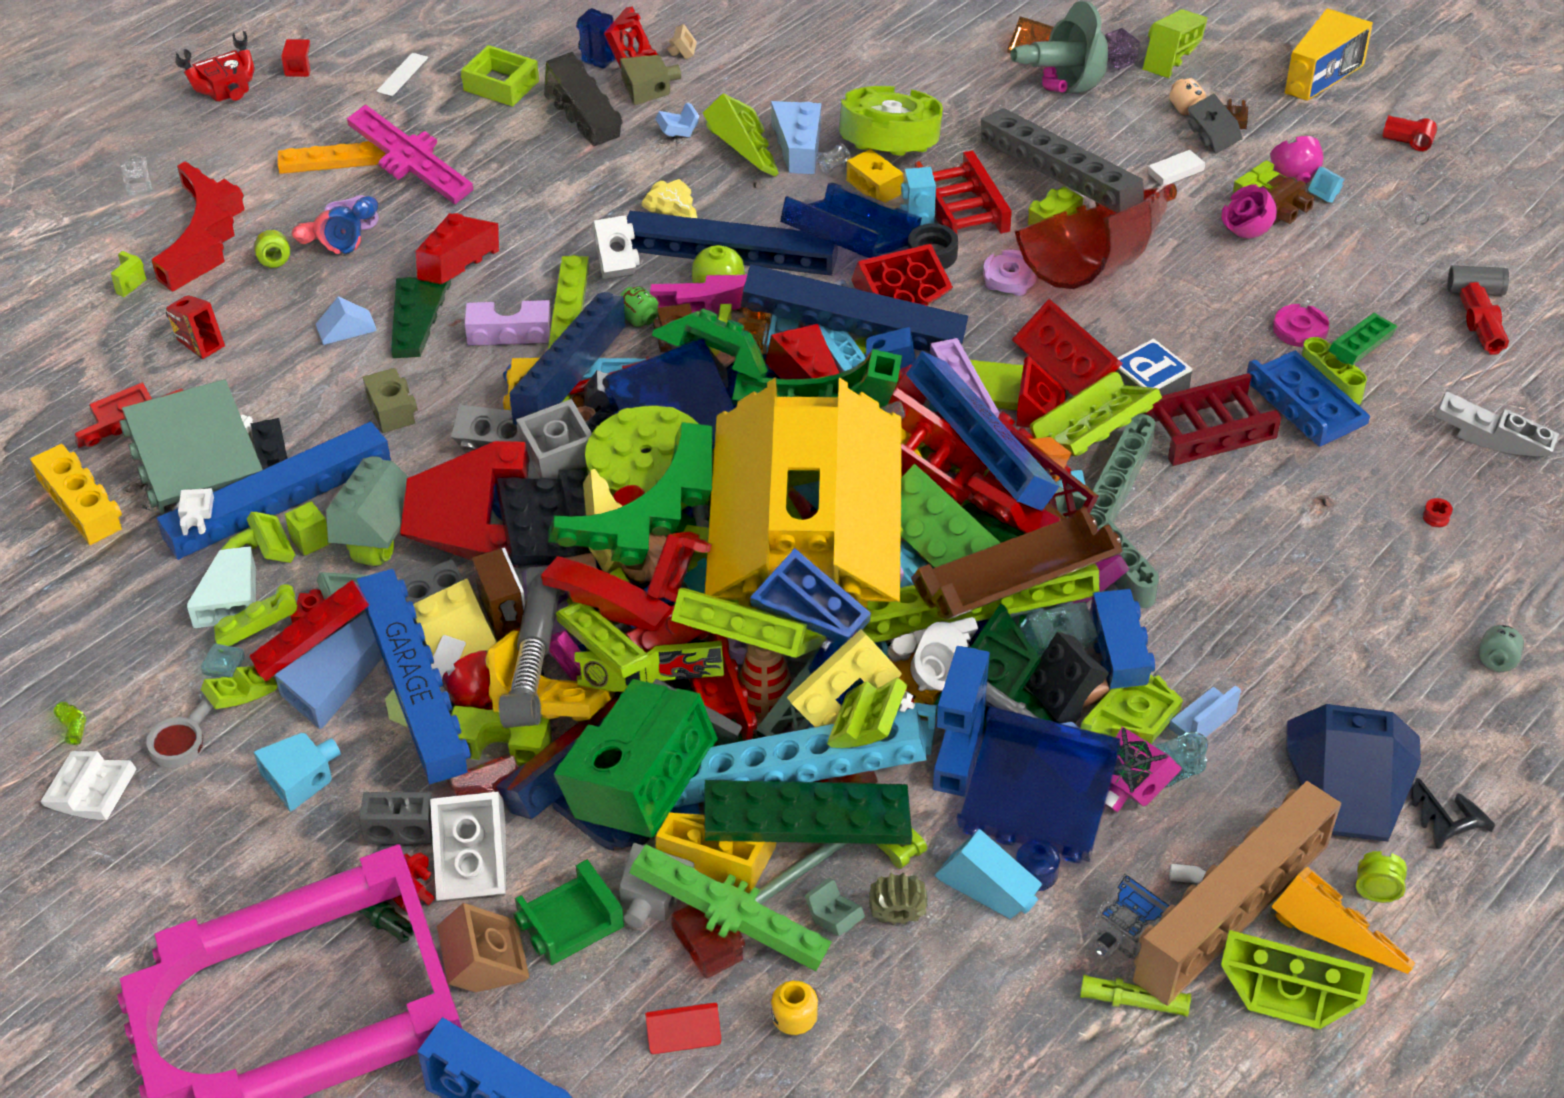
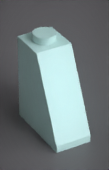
M251 546L219 550L187 603L193 628L214 626L222 618L229 615L234 616L245 610L251 603L256 602V566Z

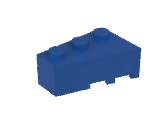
M795 548L750 597L751 606L774 615L807 624L806 629L843 644L860 629L863 630L870 622L871 613Z
M1131 589L1095 592L1092 596L1086 630L1089 636L1095 635L1098 643H1093L1095 653H1101L1103 661H1100V665L1109 673L1106 680L1110 689L1148 685L1150 673L1155 671L1154 655L1152 652L1148 653L1146 646L1148 644L1147 630L1145 626L1141 627L1139 621L1141 618L1140 605L1138 601H1134Z

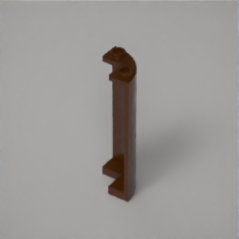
M1086 507L1078 509L1072 517L932 569L930 564L920 567L911 577V580L919 595L930 609L936 607L939 610L937 612L939 617L951 619L1119 555L1123 552L1120 537L1116 532H1113L1109 524L1097 531L1098 527L1095 518L1089 514Z

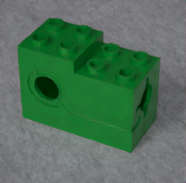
M632 679L609 714L603 719L600 727L588 725L564 760L558 765L554 776L575 819L653 838L689 784L690 779L695 775L707 752L713 747L718 738L700 693L682 689L670 690L667 686Z

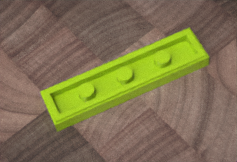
M575 602L556 612L557 622L622 679L651 665L649 655L593 607Z

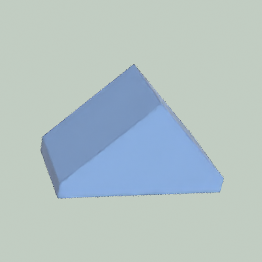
M339 296L316 323V329L323 345L377 331L369 310Z

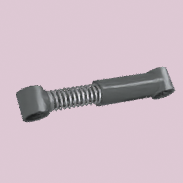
M549 565L529 567L526 572L528 592L517 640L519 653L513 683L509 694L502 695L499 700V716L504 728L538 725L541 720V704L537 689L543 658L547 655L550 647L559 596L565 594V590L543 585L541 574Z

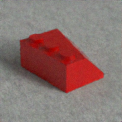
M931 244L858 261L851 279L855 289L925 306L933 303L953 288Z

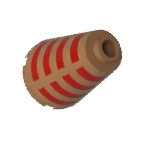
M751 644L748 645L738 680L740 685L744 684L746 687L749 711L753 710L757 723H761L791 685L793 678L784 654Z

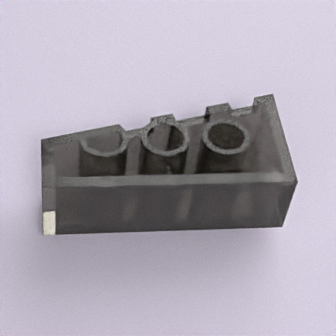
M573 52L547 60L544 96L548 100L553 98L555 100L554 106L559 111L565 110L567 120L570 123L576 122L578 131L593 146L620 137L621 125L623 124L622 117L618 111L613 109L607 95L600 91L594 77L589 76L583 62L578 60Z

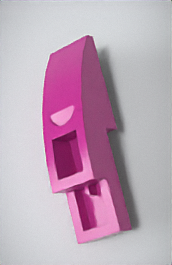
M747 275L706 276L705 283L651 284L650 294L658 301V307L690 303L692 313L705 309L719 314L720 304H732V311L741 308L742 293Z

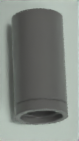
M1451 265L1448 273V292L1460 293L1461 289L1465 288L1469 283L1479 282L1480 286L1485 288L1487 294L1506 295L1509 286L1508 268Z

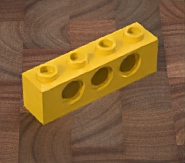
M61 443L30 458L38 482L89 545L122 530L119 520L122 512L115 500H108L104 487L101 484H95L92 473L87 467L82 468L81 462L74 451L69 452Z

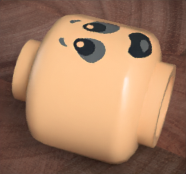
M1192 78L1177 80L1172 85V90L1169 94L1170 102L1181 115H1189L1188 107L1206 98L1205 91Z

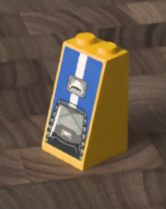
M1327 8L1292 51L1285 94L1308 101L1361 68L1365 64L1373 22Z

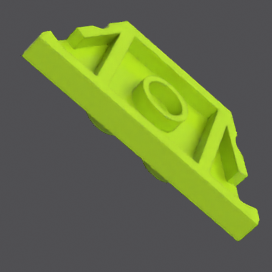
M1150 674L1148 685L1111 689L1082 721L1080 732L1087 735L1115 739L1120 729L1124 727L1152 744L1167 727L1170 720L1181 710L1183 699L1174 690L1168 688L1166 682L1159 675L1153 677Z

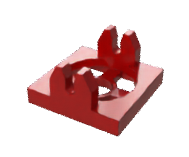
M633 6L626 7L604 32L620 68V59L628 58L624 51L628 52L630 58L658 55L656 50L652 49L639 21L641 17L639 13L635 12ZM624 35H626L628 39L627 47L624 45ZM634 38H636L639 44L637 52L633 48Z
M690 531L667 535L647 591L648 595L657 599L664 597L676 602L678 591L682 586L694 550L702 553L710 552L712 544L700 539V535Z

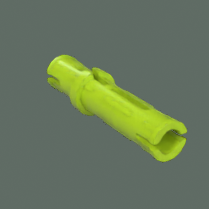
M1083 974L1080 998L1112 1002L1114 1007H1119L1120 1004L1183 1015L1184 1017L1189 1015L1190 993H1180L1166 1006L1139 985L1124 983L1122 978H1116L1113 981Z

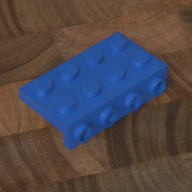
M1296 350L1263 365L1256 359L1248 363L1247 373L1251 375L1250 386L1257 390L1287 420L1291 421L1307 438H1310L1319 447L1369 423L1370 415Z

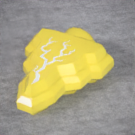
M680 179L670 183L658 181L652 186L650 192L647 193L641 203L651 213L697 218L696 209L692 206L691 189Z

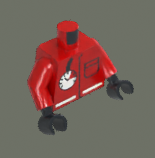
M243 31L244 39L242 41L235 38V33L232 35L233 44L239 49L238 53L234 50L192 64V66L190 64L191 52L184 49L183 54L186 59L180 58L179 54L176 53V65L185 69L184 74L196 92L208 95L215 101L220 102L229 98L234 101L240 100L244 93L249 91L248 82L252 81L255 67L250 50L246 48L248 39L245 31Z

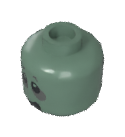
M1497 625L1491 627L1483 635L1479 646L1481 662L1487 668L1497 672H1506L1514 669L1520 662L1523 654V637L1516 629L1510 626Z

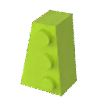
M1180 9L1154 22L1148 32L1150 41L1142 70L1170 78L1173 66L1179 67L1183 61L1180 58L1184 54L1190 55L1202 41L1208 17Z

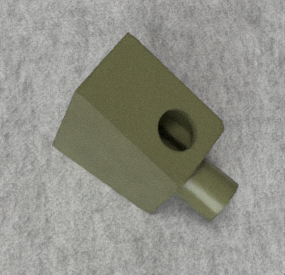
M659 55L620 59L622 81L634 105L669 95L670 81L681 79L679 65L666 67Z

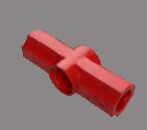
M1479 282L1469 283L1460 292L1461 301L1467 311V327L1469 331H1476L1483 349L1487 350L1489 355L1499 354L1509 344V339L1502 326L1501 309L1499 305H1492L1485 288L1480 286Z

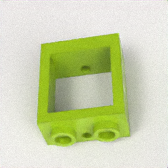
M487 45L461 69L463 91L513 107L539 82L537 60ZM494 70L510 77L505 81H501L486 75Z

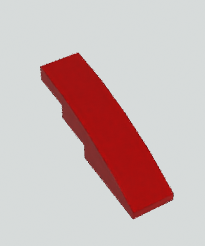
M557 556L541 574L543 585L569 591L572 602L599 608L600 614L607 620L657 631L672 613L671 606L648 595V592L612 574L580 562Z

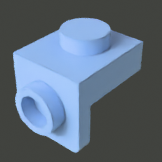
M685 103L681 114L659 111L655 120L661 127L662 132L668 136L690 137L698 124L699 115L692 104Z

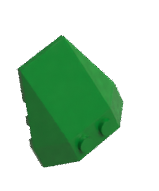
M701 309L700 312H693L653 330L652 336L676 346H681L695 340L736 358L732 369L752 378L760 380L766 376L767 368L761 350L752 334L743 330L744 325L738 322L728 320L726 323L716 319L717 314Z

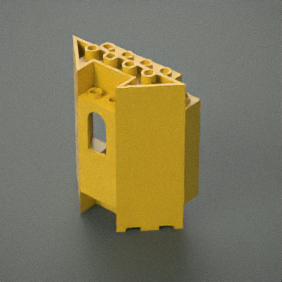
M776 377L767 382V388L758 394L754 391L738 401L737 407L732 411H723L716 417L708 543L712 544L710 552H707L705 594L723 600H738L740 605L757 609L751 606L750 597L795 548L866 609H868V601L900 602L901 416L894 412L887 413L879 408L877 401L863 392L859 393V395L848 388V383L839 378L838 397H777ZM788 470L820 471L819 509L810 519L798 520L787 513Z

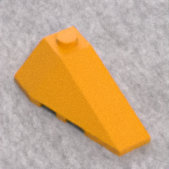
M1306 867L1296 876L1272 905V908L1277 911L1275 914L1276 918L1289 928L1295 926L1300 931L1406 974H1409L1415 965V962L1386 935L1378 930L1372 933L1368 929L1370 924L1366 920L1367 918L1358 910H1353L1350 907L1345 908L1341 904L1343 896L1309 867Z

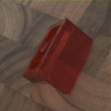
M505 754L468 768V773L449 778L447 782L450 790L455 791L456 796L499 792L496 786L518 770V766L513 755Z

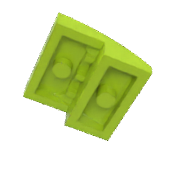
M898 677L879 688H875L866 681L847 692L827 745L831 748L858 747L888 737L907 684Z

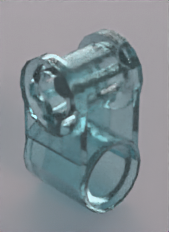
M1187 732L1167 742L1154 745L1159 750L1168 754L1182 768L1164 788L1202 773L1207 766L1205 754L1208 751V741L1203 734L1198 732Z

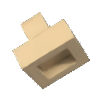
M682 24L676 27L674 37L669 40L671 46L667 47V50L672 56L681 53L686 60L694 56L697 41L686 26Z

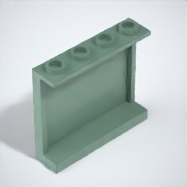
M226 379L122 408L124 420L119 421L124 437L130 436L132 443L128 444L132 459L133 461L139 459L141 466L137 467L141 482L142 484L148 483L150 490H147L146 493L152 508L157 506L160 516L165 514L164 506L180 501L181 490L212 488L213 492L263 470Z

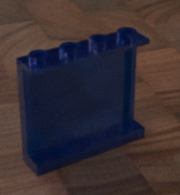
M834 182L828 183L824 199L810 204L786 196L780 218L781 223L867 258L877 257L907 246L909 234L913 229L920 226L922 221L920 216Z
M704 338L605 376L609 387L604 390L610 405L616 403L618 411H615L614 415L625 408L641 406L674 407L692 417L698 424L712 426V449L715 447L717 415L723 411L730 412L734 409Z
M989 706L986 716L987 728L961 814L958 813L956 817L959 828H962V831L970 836L980 829L986 835L995 837L997 842L1009 846H1014L1015 843L1025 844L1030 841V848L1028 849L1038 854H1048V851L1061 854V858L1069 862L1081 863V860L1090 862L1121 750L1120 738Z

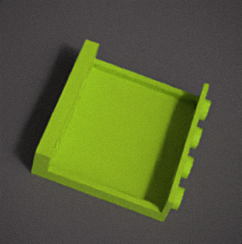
M680 588L678 591L671 621L795 658L819 648L827 638L806 629L807 624L740 605L738 600H723L686 588Z

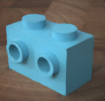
M931 167L905 169L904 183H901V196L904 199V204H900L901 220H906L908 230H913L920 225L928 223L934 224L936 184Z

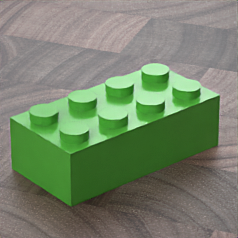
M915 464L901 478V527L904 530L902 537L935 568L1001 543Z

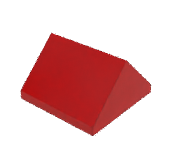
M1029 356L1024 358L1016 427L1030 428L1031 423L1065 401L1066 389Z

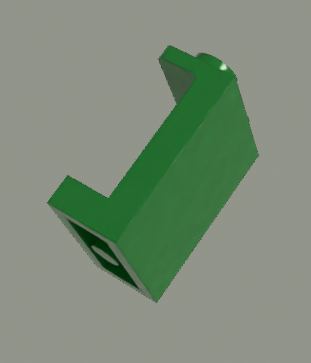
M588 859L575 865L577 878L528 903L522 895L515 898L517 911L513 913L518 927L522 932L525 930L531 935L530 941L538 956L544 954L551 966L624 927L622 906Z

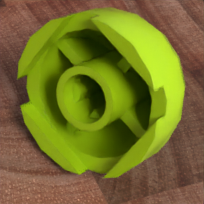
M720 245L711 246L699 252L692 264L691 270L692 283H705L706 276L745 275L743 260L737 252L729 247Z

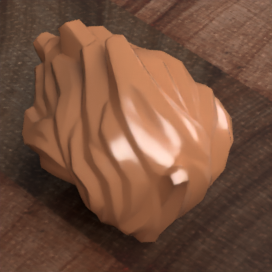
M653 532L649 534V551L643 564L622 565L623 572L628 578L634 580L636 584L651 582L666 541L665 535L660 536Z

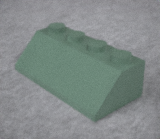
M376 456L363 458L326 509L328 542L388 549L401 529L406 482L409 477L393 461L382 460V458Z

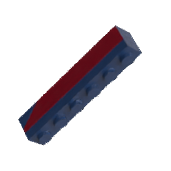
M623 692L615 693L616 695L590 719L579 721L496 786L510 813L532 820L563 795L554 776L558 765L564 760L577 738L580 737L588 725L600 727L603 719L609 714Z

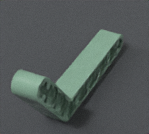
M1137 414L1131 418V423L1123 431L1093 489V492L1099 495L1090 514L1095 518L1099 530L1109 524L1113 532H1116L1120 537L1123 551L1120 555L1130 570L1113 583L1119 590L1131 589L1133 599L1139 602L1140 608H1148L1154 605L1156 601L1159 575L1114 525L1152 448L1155 421L1148 415Z

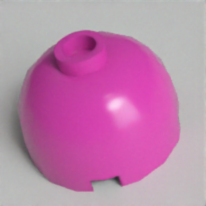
M1312 136L1296 137L1297 142L1288 144L1286 140L1274 147L1270 152L1271 163L1274 164V171L1285 177H1293L1297 181L1301 180L1309 183L1314 178L1318 168L1323 165L1322 147L1319 140Z
M1256 184L1242 187L1234 192L1230 197L1232 201L1229 206L1224 205L1221 218L1223 224L1238 237L1253 239L1266 233L1273 225L1277 214V207L1271 194L1263 186L1259 188Z

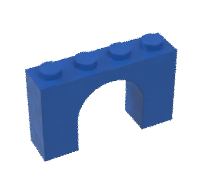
M956 646L938 704L937 727L946 730L934 768L933 790L962 797L966 795L983 737L990 652L976 648Z

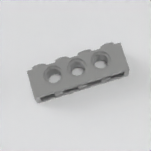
M459 405L451 438L460 445L462 450L470 452L494 441L520 442L518 426L513 425L511 410ZM487 428H490V431L486 435L482 436L483 432ZM517 431L516 435L509 439L511 433Z

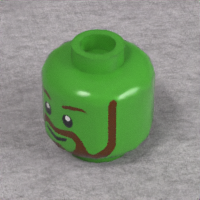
M641 286L628 287L621 293L620 296H623L625 319L635 327H641L653 323V319L657 318V308L659 305L653 295Z

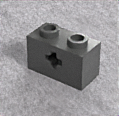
M1215 94L1188 107L1190 115L1188 124L1194 133L1198 132L1204 146H1210L1215 154L1243 139L1238 121Z

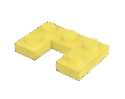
M860 629L787 696V699L814 727L835 724L841 709V705L836 699L856 680L861 678L864 682L867 681L875 688H879L891 680L899 678L902 673Z

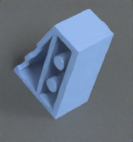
M771 101V126L776 132L777 142L782 148V155L789 173L815 174L821 133V103Z

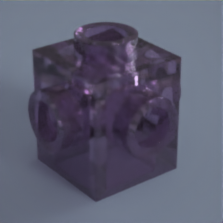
M1123 28L1105 34L1108 43L1107 61L1120 70L1138 62L1139 40Z

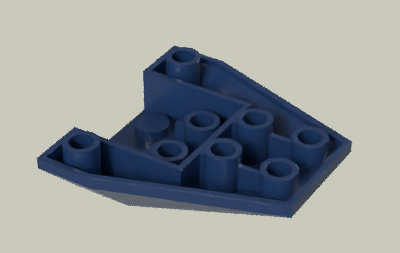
M1325 704L1288 720L1286 725V751L1300 786L1308 781L1341 802L1331 835L1388 842L1421 764L1420 736L1394 712Z

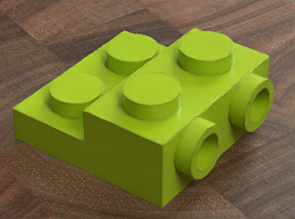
M1065 186L1058 190L1051 189L1045 199L1042 201L1034 200L1028 208V226L1066 249L1101 227L1103 217L1084 207V197Z

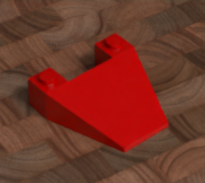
M494 441L407 478L400 530L401 536L471 561L472 557L502 548L506 549L509 556L504 526L501 524H491L495 484H497V478H528L530 456L526 443ZM513 565V567L519 568V565Z

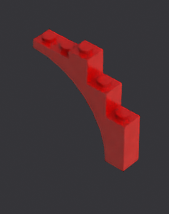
M186 161L177 165L182 187L196 201L195 213L183 234L170 247L151 259L156 279L172 292L225 262L223 256L224 246L222 243L235 236L233 216L245 210L242 200L244 195L237 185H233L225 178L216 182L214 179L204 175L199 168L193 167Z

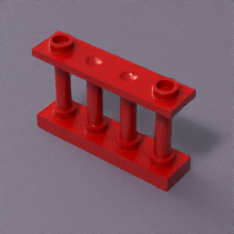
M973 150L963 152V163L960 166L932 172L935 182L961 176L968 181L936 188L935 218L939 224L948 226L956 234L958 229L990 222L995 224L1000 234L1010 232L1012 210ZM920 161L915 162V168L923 167ZM972 192L977 195L974 198L945 203L943 197ZM977 207L987 211L986 213L955 219L952 215L955 212Z
M897 388L892 394L885 412H894L901 416V428L911 434L904 445L901 443V476L903 477L915 464L961 506L971 492L964 487L968 479L976 472L984 474L988 467L949 423ZM921 442L936 451L929 462L914 452ZM946 458L961 469L954 479L939 470Z

